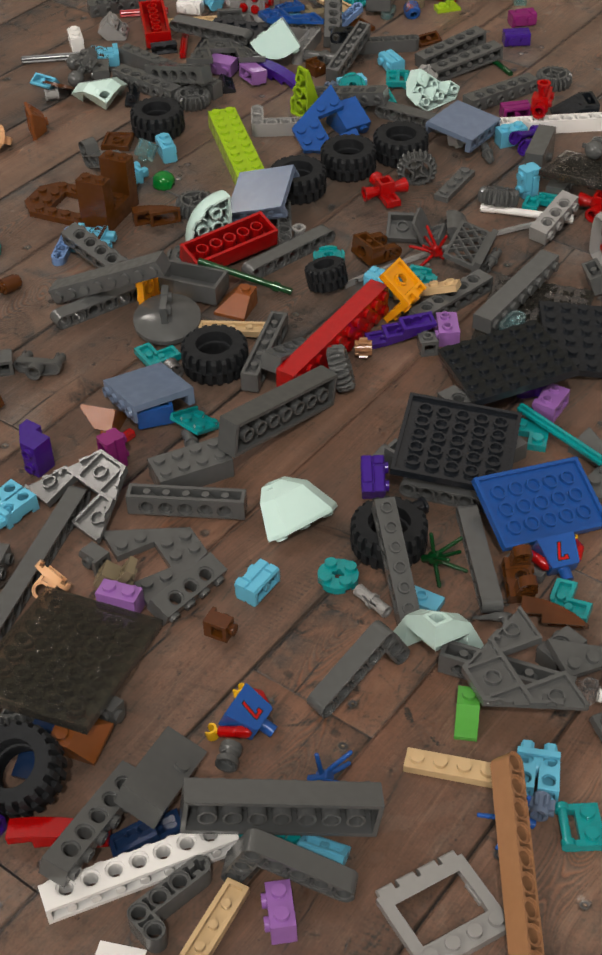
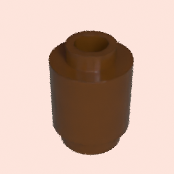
M11 274L0 279V293L4 295L16 291L22 286V280L18 274Z

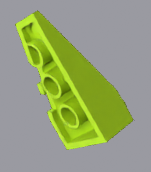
M302 66L297 67L296 85L293 87L292 91L294 94L290 99V112L297 117L303 116L318 99L310 72Z

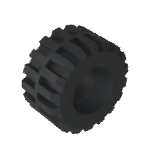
M339 256L317 258L305 266L304 271L308 288L312 292H332L342 288L348 282L345 261Z

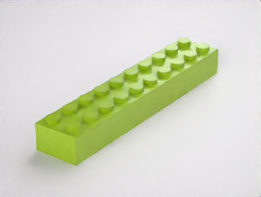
M226 107L225 109L208 111L209 128L234 184L236 185L240 172L265 169L236 108Z

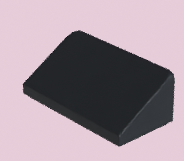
M220 74L218 79L222 81L223 94L235 93L236 89L233 79Z

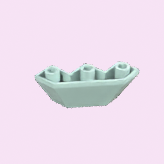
M422 69L410 70L406 81V95L417 107L425 111H430L455 100L460 86L453 81H439Z
M117 77L78 83L71 94L82 102L87 97L107 110L116 95L121 96L128 84Z
M283 476L266 483L261 488L260 506L269 542L274 540L281 542L287 539V535L299 529L303 530L310 527V523L321 517L325 518L332 515L338 506L333 499L305 479Z
M419 609L407 614L394 629V632L406 646L421 640L435 651L442 649L444 644L451 641L480 649L484 646L472 624L459 613Z

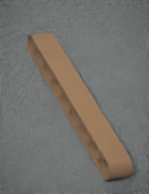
M511 751L493 759L490 763L508 955H545L529 809L526 799L524 765L520 755L515 751Z

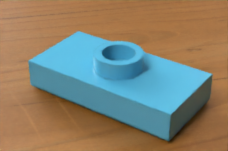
M415 585L419 608L439 611L445 603V597Z

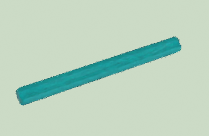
M519 404L517 411L522 413V415L597 465H602V455L526 404Z

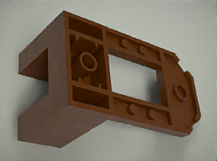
M106 150L98 157L101 175L83 172L75 180V185L66 182H56L39 186L24 201L30 217L69 226L74 222L85 223V227L108 226L109 231H113L131 213V207L139 204L133 155ZM66 197L78 199L80 213L58 209L56 206Z

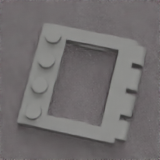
M451 850L437 858L439 866L435 860H432L416 869L418 877L411 871L395 880L397 888L390 882L375 890L378 897L376 905L410 955H470L506 935L504 910L462 853L457 856ZM457 872L465 883L467 891L478 906L484 909L485 913L423 946L396 907V904Z

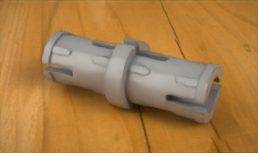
M358 584L355 587L353 594L361 599L367 608H372L383 618L390 615L392 607L381 600L377 593H372L363 584Z

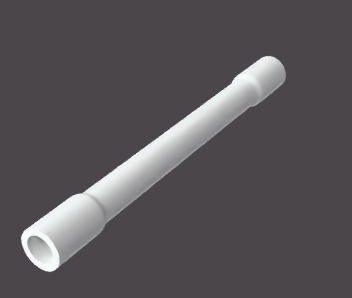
M481 203L480 212L538 218L543 212L513 207H499ZM572 214L569 221L565 223L573 224L574 215Z

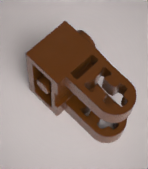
M365 231L353 235L351 252L367 265L375 266L397 259L402 253V248L396 243L386 244L388 238L382 232L369 234Z
M529 544L517 545L512 548L509 557H503L501 570L507 604L522 603V596L535 597L538 594L539 586L537 576L533 575L534 564L531 562L533 553Z

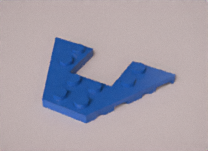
M298 0L275 5L273 9L266 8L258 11V17L269 24L275 23L282 17H284L288 24H324V19L315 12L290 15L289 12L300 13L305 10V5Z
M329 85L292 127L295 138L306 154H320L321 146L329 139L320 119L344 109L332 85ZM356 128L343 133L347 135H360Z

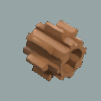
M359 337V340H355V356H359V359H368V356H372V340H368L367 337Z

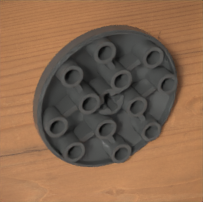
M162 285L161 294L141 303L133 316L136 333L143 340L155 346L178 345L190 331L193 332L194 329L198 328L201 322V312L196 302L187 296L170 292L169 285Z

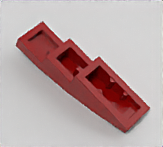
M9 818L5 840L7 844L32 842L34 848L49 847L74 818ZM111 830L108 832L109 835L102 846L98 845L96 848L109 847Z

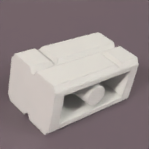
M177 0V14L201 16L205 9L204 0Z
M71 26L68 28V40L72 52H80L82 49H85L80 27Z

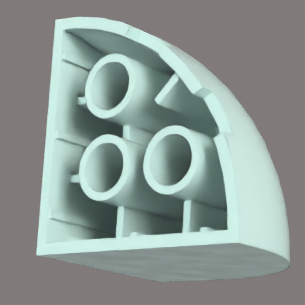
M284 17L277 20L267 31H263L256 39L254 38L250 42L258 54L266 56L268 59H281L291 53L294 55L300 51L299 48L301 47Z
M219 190L208 195L195 207L186 226L185 241L232 223L231 198L226 191Z

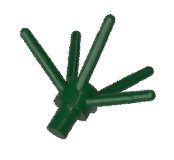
M430 532L431 551L428 554H423L421 561L434 565L437 587L441 588L438 565L442 564L468 573V569L449 563L450 558H446L461 554V550L443 553L463 540V537H458L436 551L434 535Z

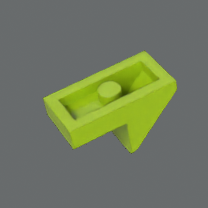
M445 0V2L434 4V10L437 14L461 11V7L454 0Z

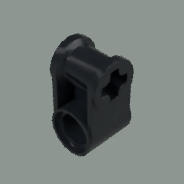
M333 27L330 33L331 42L343 43L354 27Z

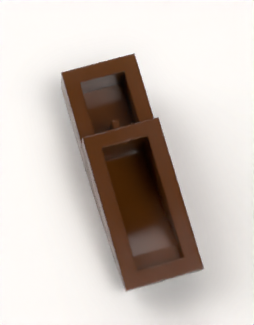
M167 205L131 207L135 227L147 224L155 227L181 222L180 207Z
M522 596L521 607L527 616L542 617L541 623L545 626L564 628L568 625L576 629H589V625L584 620L563 606L537 597Z

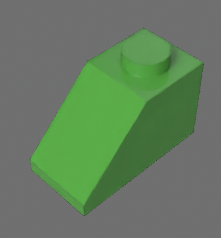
M458 685L454 739L477 742L480 701L469 686Z

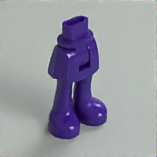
M532 125L528 131L518 130L510 133L509 142L512 145L519 144L517 148L519 155L525 156V152L538 125Z

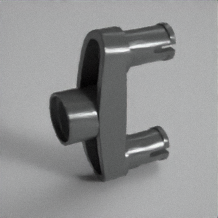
M24 350L21 356L15 360L14 368L18 372L26 374L29 379L37 380L40 376L58 374L62 369L63 362L66 360V355L62 352H57L53 359L33 357V353L30 350Z

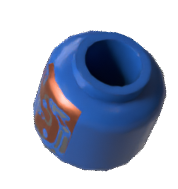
M415 0L406 2L403 7L407 19H416L421 13L419 4Z

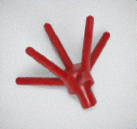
M426 225L431 241L427 236H424V238L431 247L424 244L422 247L409 245V248L431 254L419 266H424L433 257L445 259L442 257L441 247L448 238V235H445L438 246L429 226Z

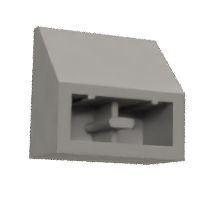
M109 11L101 20L97 33L107 41H125L129 27L116 14Z

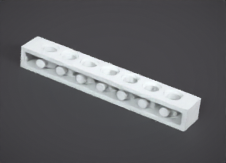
M186 833L169 835L163 840L152 844H145L139 849L123 852L117 857L106 861H99L90 867L82 869L78 877L74 881L70 880L65 888L48 880L44 884L38 885L49 925L156 885L195 856L202 855L210 860V864L225 859L227 852L239 840L238 834Z

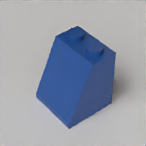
M356 96L340 100L344 109L327 116L326 123L339 135L354 128L357 129L358 133H365L369 130L371 124L369 117Z

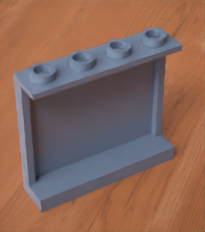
M456 100L428 120L425 128L428 134L433 130H437L466 143L465 152L471 153L495 134V127L500 126L501 118Z
M294 164L240 172L231 197L232 222L262 211L268 219L288 217L289 212L285 207V203L293 178L300 176Z
M162 362L103 380L104 387L102 391L104 396L135 423H138L137 412L180 398L187 405L195 404L193 387Z

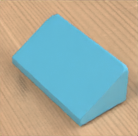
M35 72L30 81L31 85L49 90L55 87L51 86V84L42 83L43 81L45 82L46 80L60 84L57 78Z
M302 836L297 842L298 846L344 866L351 851L350 846L321 836Z

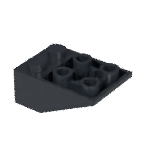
M593 91L578 92L551 107L550 112L552 115L599 112L600 103Z

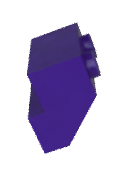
M26 419L19 425V440L25 465L24 468L29 474L40 478L55 466L50 437L42 433L40 425Z

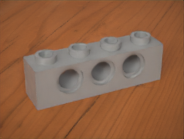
M562 190L529 227V239L546 245L549 240L551 241L556 232L562 229L563 224L569 221L571 215L577 212L579 196Z

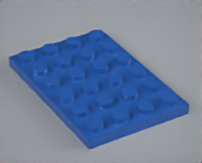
M577 456L475 477L471 481L502 552L512 550L513 547L521 544L534 545L537 539L571 531L578 535L602 529V506Z

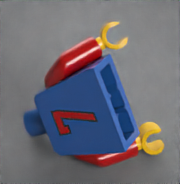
M571 531L537 539L532 547L533 558L531 561L541 570L547 572L548 576L559 574L562 579L574 580L571 571L575 570L579 562H581L584 552V546L578 540V535Z
M239 683L238 690L233 689L234 701L218 723L220 726L217 728L215 723H209L207 727L210 732H205L208 741H215L219 737L252 740L258 730L271 737L278 726L266 719L273 708L264 691L252 688L247 683Z

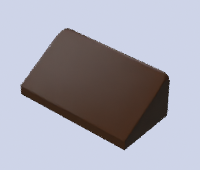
M437 30L418 35L420 48L442 41Z

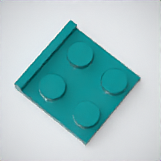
M198 406L175 411L170 415V420L197 436L219 429L218 420L198 410Z

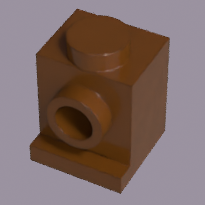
M317 56L305 60L306 69L309 70L311 76L317 78L326 74V64L318 60Z
M213 606L203 620L204 635L227 643L231 636H235L238 624L234 623V617L226 613L217 612V608Z

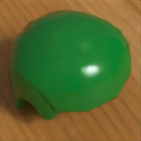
M159 171L153 176L154 189L165 191L172 189V185H175V177L168 171Z

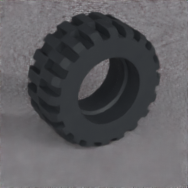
M160 96L149 99L145 98L143 101L140 100L137 104H134L130 110L132 132L142 141L153 143L155 142V136L163 132L169 133L173 140L175 137L180 136L185 128L183 106L173 98H163Z
M395 121L382 124L373 134V143L376 146V160L386 167L397 168L399 158H402L403 154L407 155L408 151L413 152V149L416 151L421 149L422 152L426 150L428 153V132L420 124H415L411 121Z
M355 134L336 135L326 140L321 146V162L326 167V177H330L331 180L346 183L358 182L359 180H365L366 177L369 178L376 170V146L367 137L364 138L362 135Z
M291 155L283 157L281 160L278 159L272 164L270 168L294 164L300 175L293 178L287 197L291 201V205L310 204L312 201H317L326 192V167L320 160L307 155Z
M224 324L204 325L202 328H196L193 332L190 331L181 344L182 366L185 374L194 382L198 381L202 385L221 386L224 383L229 384L233 380H238L249 356L248 342L243 333L232 326L227 327Z
M395 496L411 567L412 563H417L426 552L428 520L418 505H413L408 499L402 500L401 497ZM376 497L372 501L364 502L352 515L350 542L354 555L359 560L361 559L363 564L366 566L371 565V568L376 570L379 568L385 571L371 509L374 499H381Z
M18 720L11 721L9 726L6 723L0 725V814L5 817L20 818L21 815L23 817H31L34 811L37 813L45 810L44 806L47 803L51 805L55 801L54 795L57 792L60 793L63 788L61 781L66 780L67 772L63 768L67 767V759L64 757L65 752L63 748L46 730L29 721L21 723ZM33 751L35 763L29 777L16 787L4 788L3 773L9 761L22 752Z

